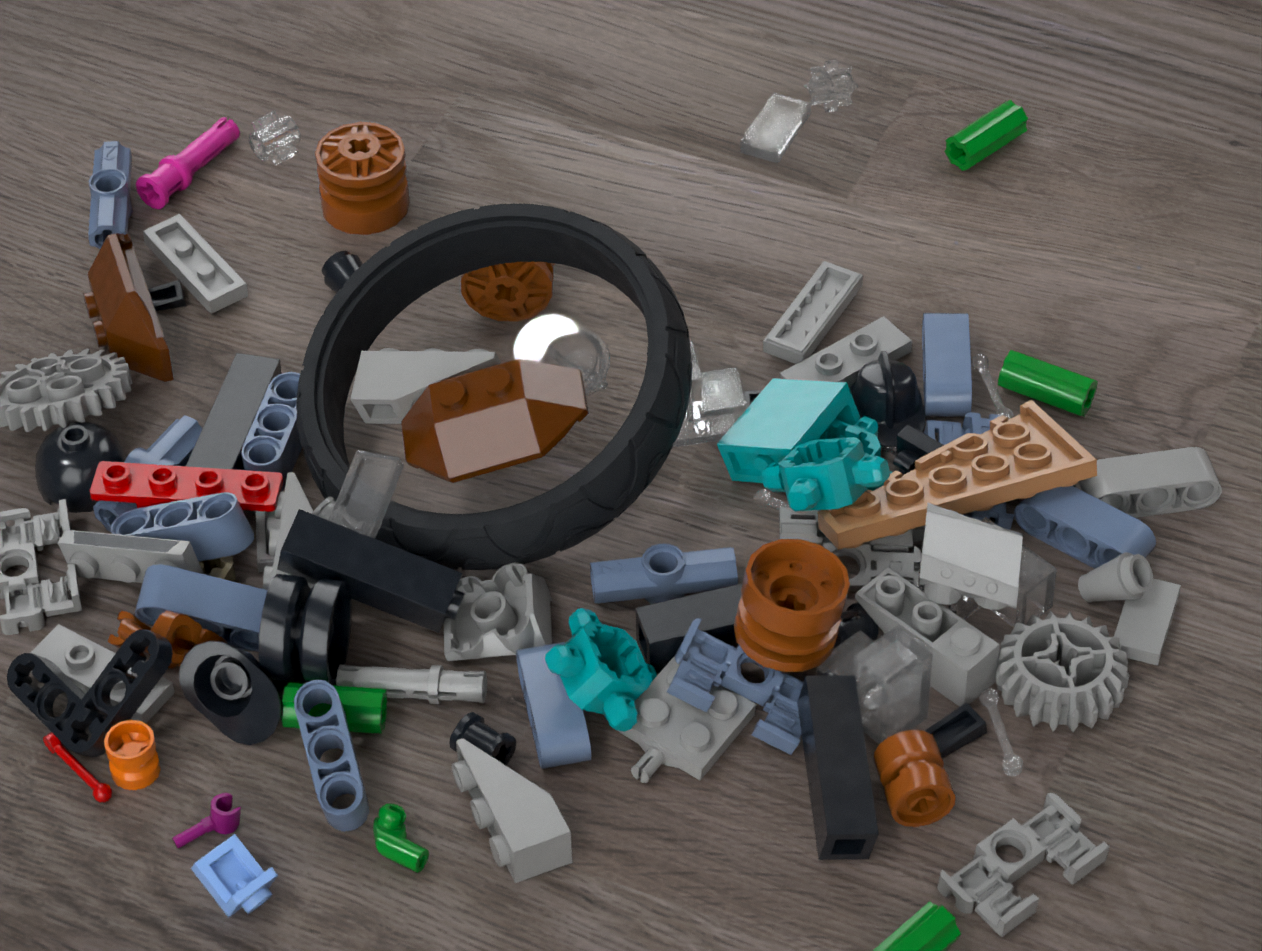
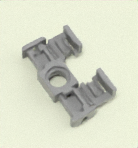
M66 499L59 500L60 508L58 512L33 516V520H31L30 512L27 508L0 512V599H5L6 614L0 615V625L5 635L18 634L19 628L28 627L29 631L44 628L43 612L48 617L82 611L75 564L67 565L68 570L64 580L63 577H60V582L52 583L48 579L42 580L40 583L35 547H37L38 551L44 550L43 546L58 543L61 538L58 524L62 527L63 533L65 530H71ZM8 520H13L15 524L13 526H7L6 522ZM15 565L28 567L27 571L19 576H7L4 574L8 568ZM67 586L68 590H71V600H68Z
M780 507L779 539H802L822 545L837 557L846 555L857 561L859 573L854 578L849 579L850 586L848 591L858 592L887 567L919 588L921 550L917 546L913 547V529L908 530L902 535L886 536L869 541V544H863L857 548L838 550L832 543H823V537H817L818 511L820 510L794 511L790 507ZM913 547L912 552L908 553V548Z
M1054 793L1046 795L1044 810L1022 826L1013 818L978 843L974 860L950 877L943 869L940 873L937 886L938 891L945 898L953 895L956 898L955 907L964 914L972 913L974 902L976 901L975 912L1000 937L1009 933L1036 912L1039 898L1033 893L1031 896L1021 900L1020 895L1016 897L1012 893L1014 888L1012 883L1041 863L1045 851L1047 853L1046 860L1049 863L1055 860L1064 868L1063 876L1072 885L1106 861L1109 846L1103 842L1096 847L1080 832V816ZM1061 814L1064 816L1062 820L1059 818ZM1003 845L1014 846L1021 851L1023 859L1014 863L1003 861L996 854V849Z

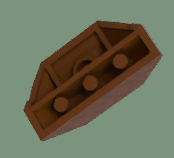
M116 233L107 235L88 272L91 292L83 293L89 319L98 318V321L92 322L98 347L107 346L109 354L115 352L118 358L124 357L130 370L164 382L174 380L169 348L130 234Z
M518 358L429 384L401 421L406 462L409 466L417 469L420 468L431 475L455 483L544 457L567 435L576 421L581 422L589 414L582 372L580 369Z

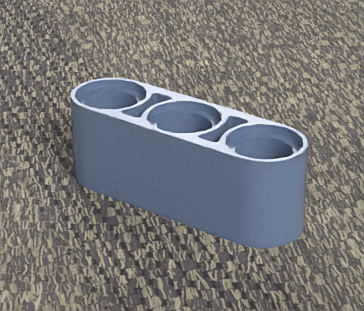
M923 313L922 362L925 416L965 417L966 413L971 412L972 406L968 313Z
M296 372L282 373L272 379L241 451L244 470L282 473L283 485L281 491L286 486L287 473L293 471L302 449L297 427L296 409L300 373Z
M1074 486L1057 487L1039 492L1031 498L1023 499L1014 510L1015 519L1025 532L1094 569L1125 552L1133 555L1140 554L1146 558L1156 545V538L1152 530L1145 523Z
M229 492L133 509L116 518L110 529L112 534L190 541L198 561L238 554L251 545L254 540V532L236 496Z
M152 565L146 569L135 609V616L141 622L153 626L159 615L165 611L181 613L200 623L203 629L211 630L224 638L227 644L233 647L259 651L261 616L268 590L173 566Z
M565 642L516 650L520 684L541 769L591 760L590 740L583 710L569 699L560 675L552 673L545 661L546 653L558 644L564 645Z
M322 680L310 681L303 684L297 691L294 698V708L317 798L328 823L334 829L353 831L367 820L369 802L346 714L334 686ZM319 703L332 705L327 714L321 717L308 715L313 706ZM338 748L344 751L342 756L333 763L320 761L323 753L329 749ZM342 794H351L356 797L354 803L346 809L338 810L331 807L333 801Z

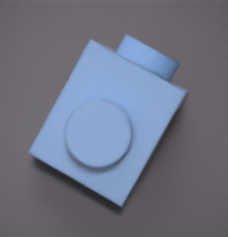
M236 834L195 862L191 868L228 918L241 908L249 914L266 902L273 895L268 888L278 876L272 867L264 872Z

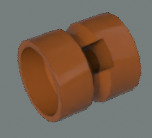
M921 730L902 731L888 737L878 745L874 752V763L880 781L885 788V796L891 815L897 823L903 826L919 827L934 823L950 813L955 805L956 796L949 776L944 769V762L933 735Z

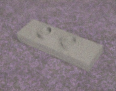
M823 261L763 340V352L794 364L810 357L862 287L863 275Z
M883 316L780 372V379L847 382L849 387L856 381L860 369L865 364L878 360L881 351L887 352L889 360H897L911 352L912 340Z
M60 624L30 652L52 661L84 694L88 692L116 654ZM130 668V669L128 670V673L131 674V675H133V676H135V677H137V674L131 672L130 670H131L132 668ZM161 677L131 719L147 723L174 694L173 682ZM123 681L118 682L111 690L110 701L112 706L118 705L125 696L126 688Z

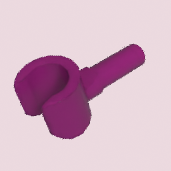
M230 793L216 795L211 800L209 816L172 837L177 849L213 830L220 834H230L236 831L240 823L241 808L237 807L230 811L233 796Z

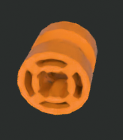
M138 720L122 721L112 726L104 739L112 780L117 786L127 790L143 789L151 785L158 778L161 770L153 730L148 724Z

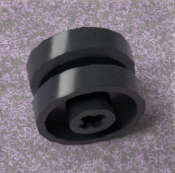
M276 574L266 593L259 632L260 669L270 680L293 682L301 671L306 683L322 680L329 682L332 686H336L337 671L340 664L345 665L350 642L352 598L348 582L320 578L310 590L305 577Z

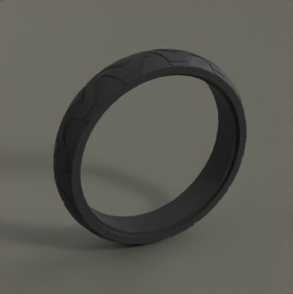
M496 204L480 206V209H466L434 219L417 227L418 229H413L392 241L390 246H385L375 253L342 285L343 288L338 290L326 307L307 346L302 365L304 369L301 370L298 381L296 409L300 443L305 449L304 456L312 478L325 499L332 496L359 524L365 523L371 529L369 534L374 539L451 569L462 567L463 570L500 569L502 566L514 562L522 564L535 562L553 556L559 550L562 552L581 543L614 521V518L619 517L638 499L639 495L649 486L666 461L673 447L672 443L676 441L687 413L692 388L691 348L684 313L668 281L637 245L609 226L572 211L569 213V211L536 204ZM548 262L578 268L604 279L628 296L640 309L647 325L648 355L644 379L638 397L627 419L607 446L583 469L553 489L525 502L502 509L480 513L446 514L418 510L392 501L368 487L352 472L344 443V415L349 389L358 368L361 351H368L384 328L408 305L442 283L474 270L504 263Z

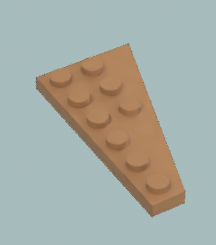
M1030 400L1020 405V414L1008 420V417L1001 415L990 421V430L982 434L967 433L915 460L914 470L904 475L899 471L890 473V477L884 482L883 486L874 491L866 490L853 504L839 509L818 511L819 529L838 550L857 548L868 541L886 536L902 535L910 529L924 526L928 503L956 511L959 514L986 511L997 504L1015 499L1031 498L1039 492L1057 487L1073 486L1081 480L1097 476V459L1033 400Z

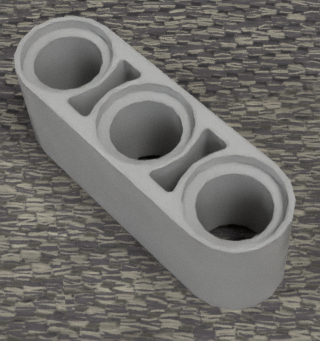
M1199 447L1097 460V476L1079 481L1082 491L1134 518L1205 508L1215 503L1222 493L1220 482L1209 455L1204 449Z

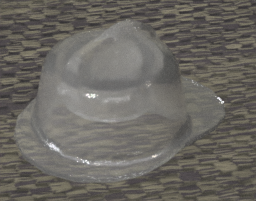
M556 314L541 315L532 319L519 331L514 343L515 359L521 358L580 369L583 374L586 397L597 392L599 388L604 390L607 388L608 382L606 377L610 368V352L607 344L598 335L572 320Z

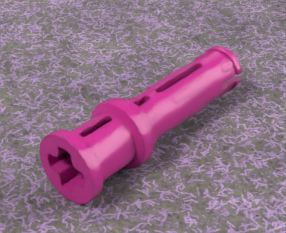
M222 117L177 155L165 156L159 162V167L151 174L142 175L136 181V189L140 198L151 208L162 209L165 207L172 194L177 190H185L190 186L194 173L203 168L220 154L222 150L240 137V131L236 123L231 119L227 122V117Z

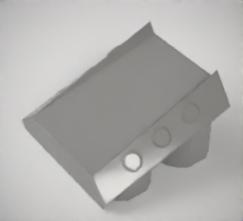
M928 503L919 585L924 586L927 598L937 604L950 605L957 602L962 596L974 598L976 603L985 609L999 610L1006 606L1016 609L1023 534Z
M514 562L498 569L492 580L481 581L475 576L460 579L457 590L465 593L455 620L447 617L444 620V655L447 661L516 655V650L552 644L550 601L553 600L545 578L530 574L522 563Z

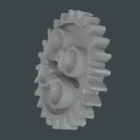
M85 349L79 354H73L72 350H68L63 356L57 357L56 354L50 353L48 357L32 358L31 363L28 365H15L16 371L1 372L0 428L9 426L10 431H14L24 426L25 432H29L37 426H42L43 431H47L55 424L65 428L68 423L76 421L85 422V417L88 415L101 416L102 408H115V401L125 400V393L132 391L131 384L133 383L128 363L125 362L124 357L118 358L115 352L106 355L105 350H99L90 354V350Z

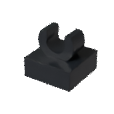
M908 424L897 434L896 457L893 460V464L899 467V472L904 475L915 469V460L944 445Z

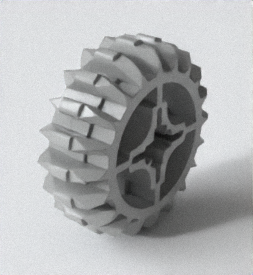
M1050 610L1045 620L1031 615L1027 625L1016 623L1011 634L1004 636L998 655L995 682L997 690L1002 691L1004 705H1014L1016 717L1030 715L1033 727L1042 721L1049 723L1052 732L1059 725H1067L1074 732L1080 722L1092 729L1098 718L1108 720L1113 712V708H1119L1129 680L1127 652L1121 650L1119 638L1109 637L1107 625L1092 627L1093 624L1090 616L1082 621L1075 620L1071 611L1065 618H1057Z

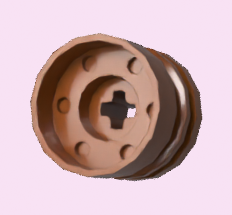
M356 122L345 124L329 131L318 142L315 158L320 181L321 208L324 219L334 228L348 234L369 235L380 233L396 226L407 215L410 200L408 181L405 175L407 171L405 148L402 138L394 130L378 123Z
M504 263L462 274V296L469 307L490 319L517 322L532 318L544 310L552 298L555 263Z
M779 539L764 544L750 556L741 589L742 596L738 604V613L734 623L736 641L745 654L760 665L781 672H803L820 666L831 656L836 643L841 615L850 586L846 567L835 554L823 546L802 539Z

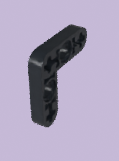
M140 629L133 632L124 641L86 694L52 661L33 653H23L12 661L7 673V683L12 693L68 749L87 757H98L106 752L104 744L106 733L112 726L119 722L130 720L168 669L172 661V645L167 638L152 631ZM148 646L147 650L151 654L149 660L146 662L147 657L143 652L145 648ZM132 668L130 671L137 674V677L129 674L128 670ZM31 671L39 682L45 684L42 688L31 685L32 679L29 676ZM123 681L126 688L125 696L118 705L112 706L110 701L111 690L118 682ZM65 692L68 699L67 707L60 716L55 717L52 709L53 703L58 695ZM99 710L108 714L106 719H104L105 715L99 713ZM90 725L89 732L92 734L90 740L87 741L89 737L85 731L87 727Z

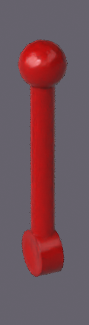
M52 732L43 737V742L47 749L53 754L56 753L93 790V797L96 801L104 803L111 799L112 789L110 785L99 783Z

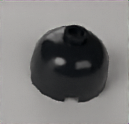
M89 422L70 423L67 427H58L47 435L36 453L35 464L37 486L44 501L51 505L50 500L59 504V500L66 499L68 512L71 513L94 511L93 506L98 501L91 499L90 488L99 462H125L127 458L117 437L101 425Z

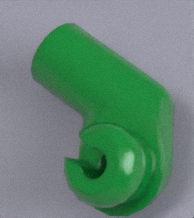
M396 804L383 805L379 809V817H376L373 822L376 849L382 856L416 873L422 871L428 861L429 850L407 840L406 826L404 824L406 812L401 806Z

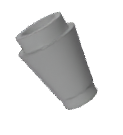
M1125 552L1087 574L1080 576L1078 588L1082 598L1088 603L1140 599L1145 592L1152 588L1153 573L1145 557L1140 554L1133 555Z

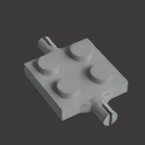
M674 656L651 682L649 688L634 702L638 716L637 723L628 731L618 730L619 733L638 743L645 752L640 760L631 768L632 775L637 780L641 776L640 782L647 783L662 764H665L666 766L680 768L701 781L754 717L756 704L721 685L719 687L712 686L709 694L715 696V699L707 712L667 693V690L680 665L675 661Z

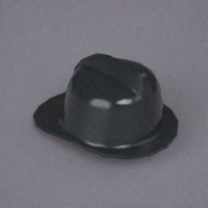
M881 351L878 360L867 363L860 369L856 381L850 387V392L860 418L866 416L878 423V440L882 447L894 448L897 446V434L908 424L923 432L925 413L916 376L912 369L902 362L889 360L887 352Z
M207 641L195 645L185 654L179 668V683L184 696L195 709L201 712L225 736L236 743L252 745L265 741L275 732L281 719V701L278 691L269 677L260 669L258 660L250 652L240 647H232L225 642Z

